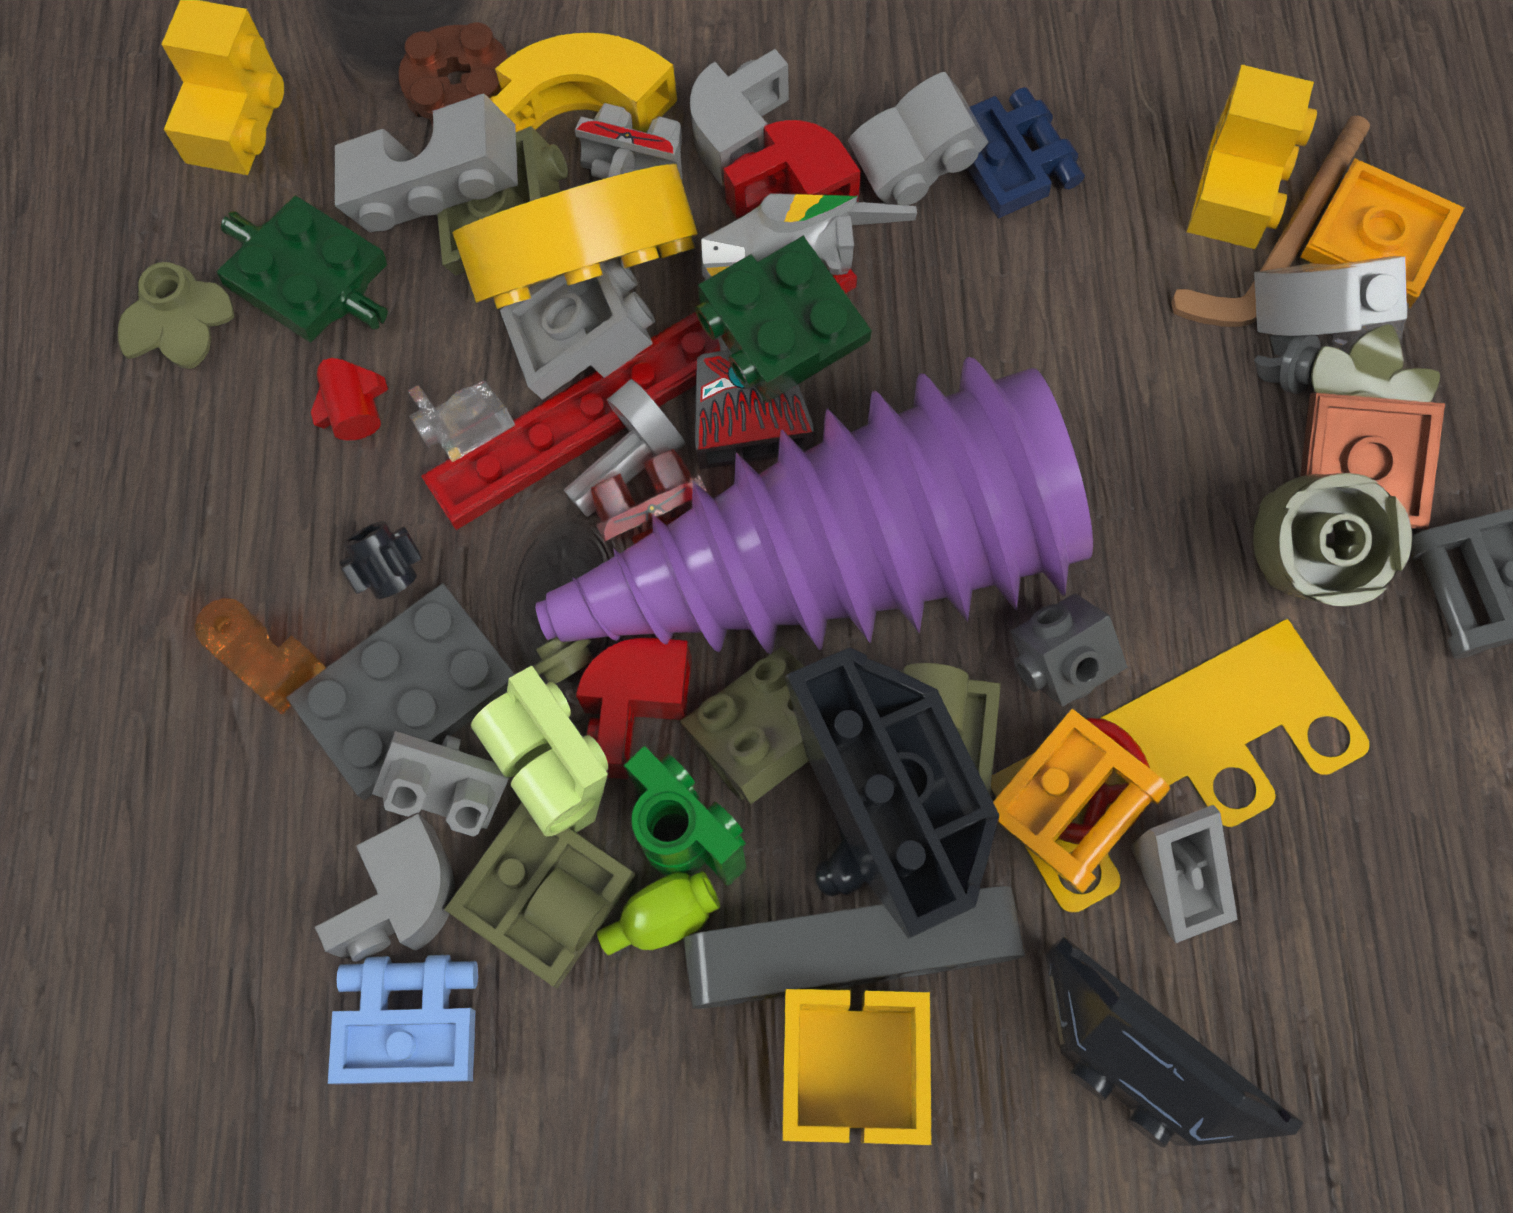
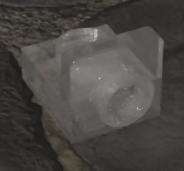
M485 380L472 387L463 388L455 392L448 401L436 408L419 385L408 390L418 408V411L409 417L428 448L439 443L452 462L515 426L507 408Z

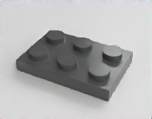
M442 583L286 698L356 795L365 801L372 795L374 783L395 731L439 745L447 735L451 736L474 719L490 702L507 693L508 678L515 674Z

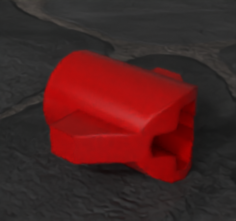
M328 358L323 360L317 369V379L320 387L310 412L314 425L322 429L331 425L334 436L345 441L358 440L374 434L381 426L374 398L388 390L385 377L342 359Z

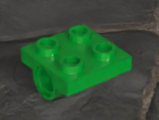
M643 746L624 764L637 794L640 796L632 812V829L650 864L658 872L666 876L676 872L691 875L706 864L728 887L747 869L743 847L746 843L740 836L744 832L743 829L717 802L712 803L706 809L698 801L700 797L692 787L695 784L694 779L676 759L667 753L658 760ZM682 824L687 826L686 832L677 840L670 842L658 840L661 832L670 825Z

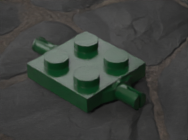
M296 195L262 226H256L236 211L228 213L230 219L226 216L221 222L222 232L243 244L216 271L223 286L311 343L331 322L349 313L374 330L380 327L379 322L382 324L385 322L388 314L387 309L364 295L368 284L387 266L384 252L377 246Z

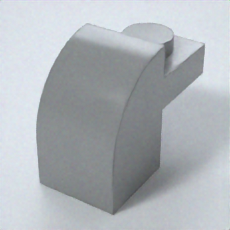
M776 49L757 60L745 62L730 76H727L719 65L713 62L703 70L693 85L690 96V109L695 148L703 164L722 187L725 186L723 168L733 164L737 158L746 153L758 152L764 149L763 126L768 124L762 116L789 100L788 63Z
M1389 256L1336 265L1304 264L1254 272L1257 332L1284 336L1331 334L1361 330V326L1407 319L1405 256Z
M417 814L357 845V849L378 894L315 926L325 952L343 959L351 956L352 961H360L387 948L391 944L388 936L396 933L401 944L417 951L429 943L442 929L449 917V913L444 909L455 895L454 874L434 827Z

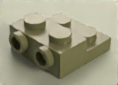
M532 126L516 132L517 186L495 192L492 196L485 199H474L443 209L442 212L437 214L442 265L455 276L466 271L452 232L487 216L560 192L559 181L568 176L565 158L555 144L549 145Z

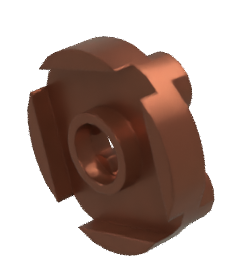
M474 22L468 25L443 26L429 32H416L408 37L405 42L406 54L399 67L400 86L410 110L417 117L419 113L422 117L430 119L432 126L434 110L483 93L488 98H491L501 92L495 68L504 62L508 55L503 45L494 38L492 30L487 25ZM455 71L467 72L461 76V83L451 84L449 78L446 77Z

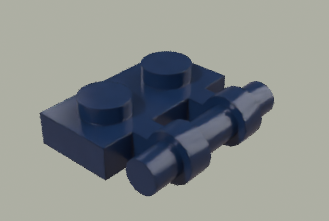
M1027 87L1016 90L1010 96L1009 103L1014 109L1012 111L1006 112L996 96L969 107L989 142L978 153L977 159L966 169L997 218H1001L1048 197L1052 182L1047 174L1057 176L1065 189L1076 187L1085 178L1083 171L1076 162L1078 159L1077 151L1068 139L1060 138L1051 124L1053 119L1052 113L1042 100H1035ZM1022 135L1032 137L1039 149L1032 152Z

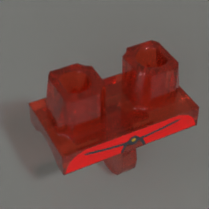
M671 448L642 462L656 490V493L634 503L620 473L591 486L594 506L600 518L595 524L604 542L649 521L652 528L631 537L633 544L639 542L653 533L652 514L666 526L687 511L667 521L664 520L662 514L692 500L693 481L708 493L700 475L691 476L685 463L676 451Z

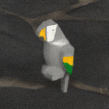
M770 194L764 198L760 206L742 218L701 239L700 259L702 276L707 280L750 254L758 262L803 235L831 274H848L852 266L854 249L852 225L913 221L917 216L916 206L857 202L858 196Z

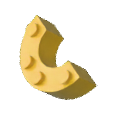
M677 164L649 167L564 190L487 216L452 232L476 303L493 298L497 309L531 299L528 287L562 275L565 276L567 286L602 276L600 264L621 258L625 269L658 259L659 255L656 248L659 249L661 258L692 250L695 248L692 237L698 235Z

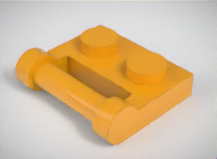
M1071 709L993 803L1000 815L998 824L1083 894L1096 879L1092 871L1148 804L1152 802L1157 805L1171 788L1154 771L1074 709ZM1116 772L1129 785L1072 853L1069 854L1055 842L1056 839L1109 776Z

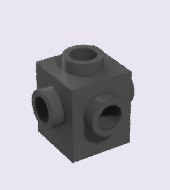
M1076 593L1057 604L1039 609L1030 620L1010 631L1020 655L1014 659V664L1022 681L1031 691H1043L1062 707L1073 700L1087 696L1096 686L1128 668L1110 615Z

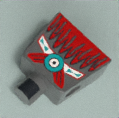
M721 337L718 338L720 351L705 353L697 357L695 444L699 470L735 464L736 453L746 462L777 458L781 430L803 452L813 448V423L799 385L794 386L766 403L755 386L746 389L738 380L728 359L732 353Z

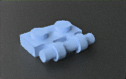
M428 955L425 962L392 963L389 956L366 957L364 964H340L337 971L338 991H361L360 1011H332L328 1084L473 1081L476 1010L471 1008L449 1009V995L451 989H475L477 987V962L452 961L450 955ZM423 990L422 1009L388 1010V997L391 991Z

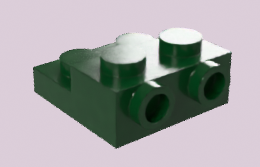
M804 235L758 262L750 254L698 284L700 305L695 307V312L700 324L712 340H716L719 337L722 338L732 353L728 359L738 380L746 389L755 386L766 403L870 342L872 330Z

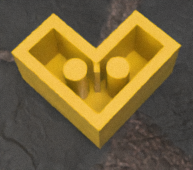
M180 0L161 44L183 81L164 131L186 164L248 175L255 156L260 154L265 146L266 128L273 110L278 108L283 100V78L278 73L267 51L265 41L260 36L247 9L200 0Z
M1241 65L1211 138L1187 228L1188 233L1256 249L1266 227L1271 229L1277 228L1287 200V194L1278 192L1280 181L1289 180L1299 151V146L1296 145L1306 146L1315 124L1317 110L1308 108L1314 82Z

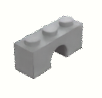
M484 93L434 110L432 137L427 147L416 157L385 129H380L335 145V207L369 233L386 231L396 224L424 215H435L442 212L443 209L474 199H485L492 196L495 192L518 185L515 124Z

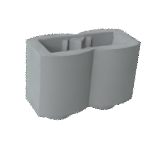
M946 72L936 74L914 87L895 107L887 109L869 119L848 139V143L875 194L885 204L911 205L916 203L926 195L929 186L940 175L948 172H959L969 167L977 159L978 153L989 142L959 88Z

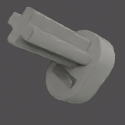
M632 379L607 399L612 410L630 432L563 489L586 517L590 516L651 461L655 459L658 463L663 464L685 445L682 436L661 409Z

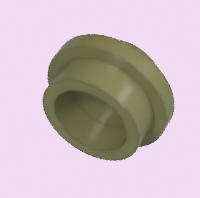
M558 637L553 638L536 649L542 660L533 665V668L538 675L543 673L548 682L556 684L593 661L594 657L587 648L591 640L561 642Z

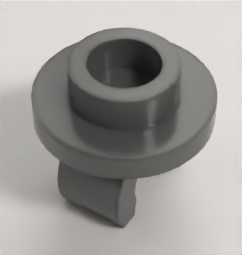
M1272 335L1270 339L1274 354L1280 357L1267 358L1258 355L1254 360L1258 376L1266 382H1280L1282 389L1286 392L1299 394L1308 385H1312L1311 371L1315 358L1321 349L1319 338L1316 335H1300L1296 337Z

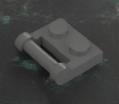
M1513 508L1431 528L1413 535L1410 553L1414 560H1421L1452 634L1447 639L1454 658L1469 657L1491 648L1513 643ZM1460 547L1491 619V624L1478 626L1446 550Z

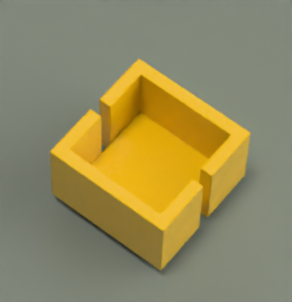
M786 989L783 1141L849 1143V1128H861V1143L931 1145L930 992L865 991L862 996V1011H848L850 1008V990Z

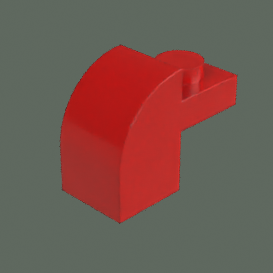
M784 120L763 126L764 149L758 152L746 153L737 158L733 164L723 168L726 203L736 219L760 206L764 198L770 194L858 196L857 202H859L860 169L834 134L811 122Z
M658 638L624 640L602 651L584 671L578 685L576 697L585 713L600 714V718H590L587 735L592 736L606 756L608 762L607 778H629L624 764L631 759L635 717L682 720L686 717L692 657L687 640L670 639L668 644L662 643Z

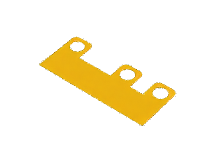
M1288 619L1101 717L1117 724L1133 737L1145 754L1150 769L1168 785L1188 775L1207 807L1214 805L1220 811L1222 825L1226 827L1239 825L1268 809L1275 801L1273 786L1245 745L1261 735L1283 725L1310 768L1322 775H1328L1363 757L1369 750L1367 735ZM1333 717L1346 726L1350 734V744L1342 755L1326 757L1320 755L1311 747L1308 741V728L1317 718ZM1033 754L992 775L991 789L996 798ZM1230 767L1240 768L1253 778L1256 794L1251 804L1241 809H1232L1223 805L1216 798L1213 782L1221 770ZM1113 772L1105 783L1114 785L1127 783V781L1116 772ZM1088 803L1072 820V823L1082 824ZM1058 838L1055 841L1068 853L1077 847V844L1065 842ZM1026 847L1058 904L1068 912H1080L1113 894L1120 886V874L1108 853L1099 863L1101 879L1098 886L1089 893L1076 894L1067 890L1060 882L1058 874Z

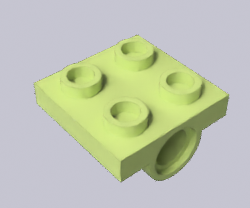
M530 666L508 678L507 693L485 706L473 719L471 728L505 777L515 776L511 782V787L544 836H553L568 828L577 833L595 822L608 776L606 772L608 770V762L596 740L590 735L582 737L569 719L571 716L570 707L558 686L553 682L545 684L533 666Z

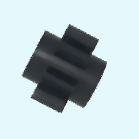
M385 521L376 522L357 531L343 544L350 556L342 559L339 563L343 574L356 594L370 588L376 599H384L402 591L417 578V574L411 564L418 562L422 557L405 527L392 533Z

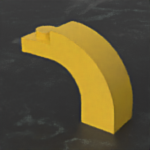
M572 33L536 42L507 58L495 68L501 92L497 96L489 98L515 124L516 132L530 126L536 130L550 118L568 111L591 110L599 112L602 105L607 103L623 107L631 114L632 129L646 133L652 120L662 117L677 102L673 64L649 48L632 40L614 35Z

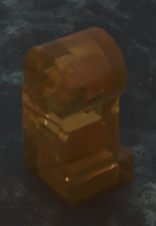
M221 598L214 600L203 607L197 616L195 633L200 643L282 715L292 706L286 697L326 669L292 635L279 648L268 639L267 629L248 608L235 599Z

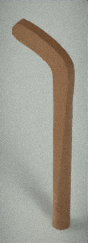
M1351 116L1348 119L1260 271L1291 266L1346 171L1347 166L1350 164L1351 159L1354 157L1355 152L1358 150L1359 145L1362 143L1363 138L1369 131L1370 123L1367 119L1361 116ZM1255 280L1248 292L1238 298L1216 297L1188 289H1177L1171 302L1173 314L1199 323L1222 327L1250 325L1257 321Z

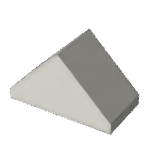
M1214 805L1150 828L1130 846L1166 929L1175 943L1238 920L1221 814Z

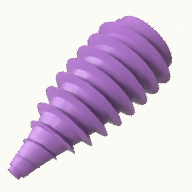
M967 357L962 366L959 392L944 396L930 378L920 373L917 377L913 408L897 414L886 400L874 390L870 399L868 424L850 432L827 409L825 412L822 443L803 452L781 430L778 462L760 474L736 453L734 485L713 499L693 481L692 509L667 526L652 514L653 533L621 553L614 549L613 558L577 579L572 577L573 581L547 592L546 600L536 602V613L545 638L549 640L558 637L561 642L610 637L617 641L623 635L655 634L662 643L668 644L669 640L672 639L673 633H703L711 647L715 651L720 652L727 630H751L765 651L771 655L779 625H800L817 648L822 650L828 619L850 618L869 643H871L876 611L899 609L920 634L924 602L948 598L968 622L972 590L995 585L1012 607L1017 610L1020 578L1043 573L1060 594L1065 596L1068 566L1090 559L1092 556L1093 534L1091 518L1080 469L1067 428L1055 398L1041 373L1036 368H1030L993 380L975 358Z

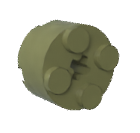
M1353 473L1310 474L1294 478L1266 495L1259 506V513L1253 533V546L1257 562L1267 582L1272 587L1292 597L1333 606H1354L1369 602L1388 589L1384 587L1392 580L1397 571L1403 570L1409 559L1412 545V530L1405 507L1396 496H1391L1383 487L1377 484L1379 482L1365 475ZM1334 530L1335 541L1326 544V535Z

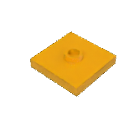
M1355 158L1305 247L1301 258L1313 264L1336 265L1389 256H1405L1407 307L1411 308L1424 288L1465 207Z

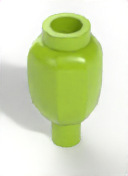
M703 871L693 876L683 872L672 873L649 884L633 895L623 907L620 920L598 930L597 937L602 949L608 956L631 944L642 950H656L683 940L684 937L700 931L705 926L709 913L720 908V902L711 881Z

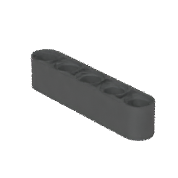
M1009 886L980 889L975 908L909 939L883 904L693 934L683 939L692 1009L723 1007L785 997L786 989L831 990L997 964L1025 957L1012 888Z

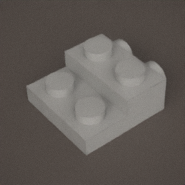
M621 258L601 263L600 267L603 275L587 281L567 286L565 276L562 275L533 285L529 288L531 299L503 307L500 310L526 383L542 400L562 385L571 381L590 365L605 378L653 344L646 328L655 323L654 316L636 292L630 294L629 291L637 286L638 282L630 268L624 269Z

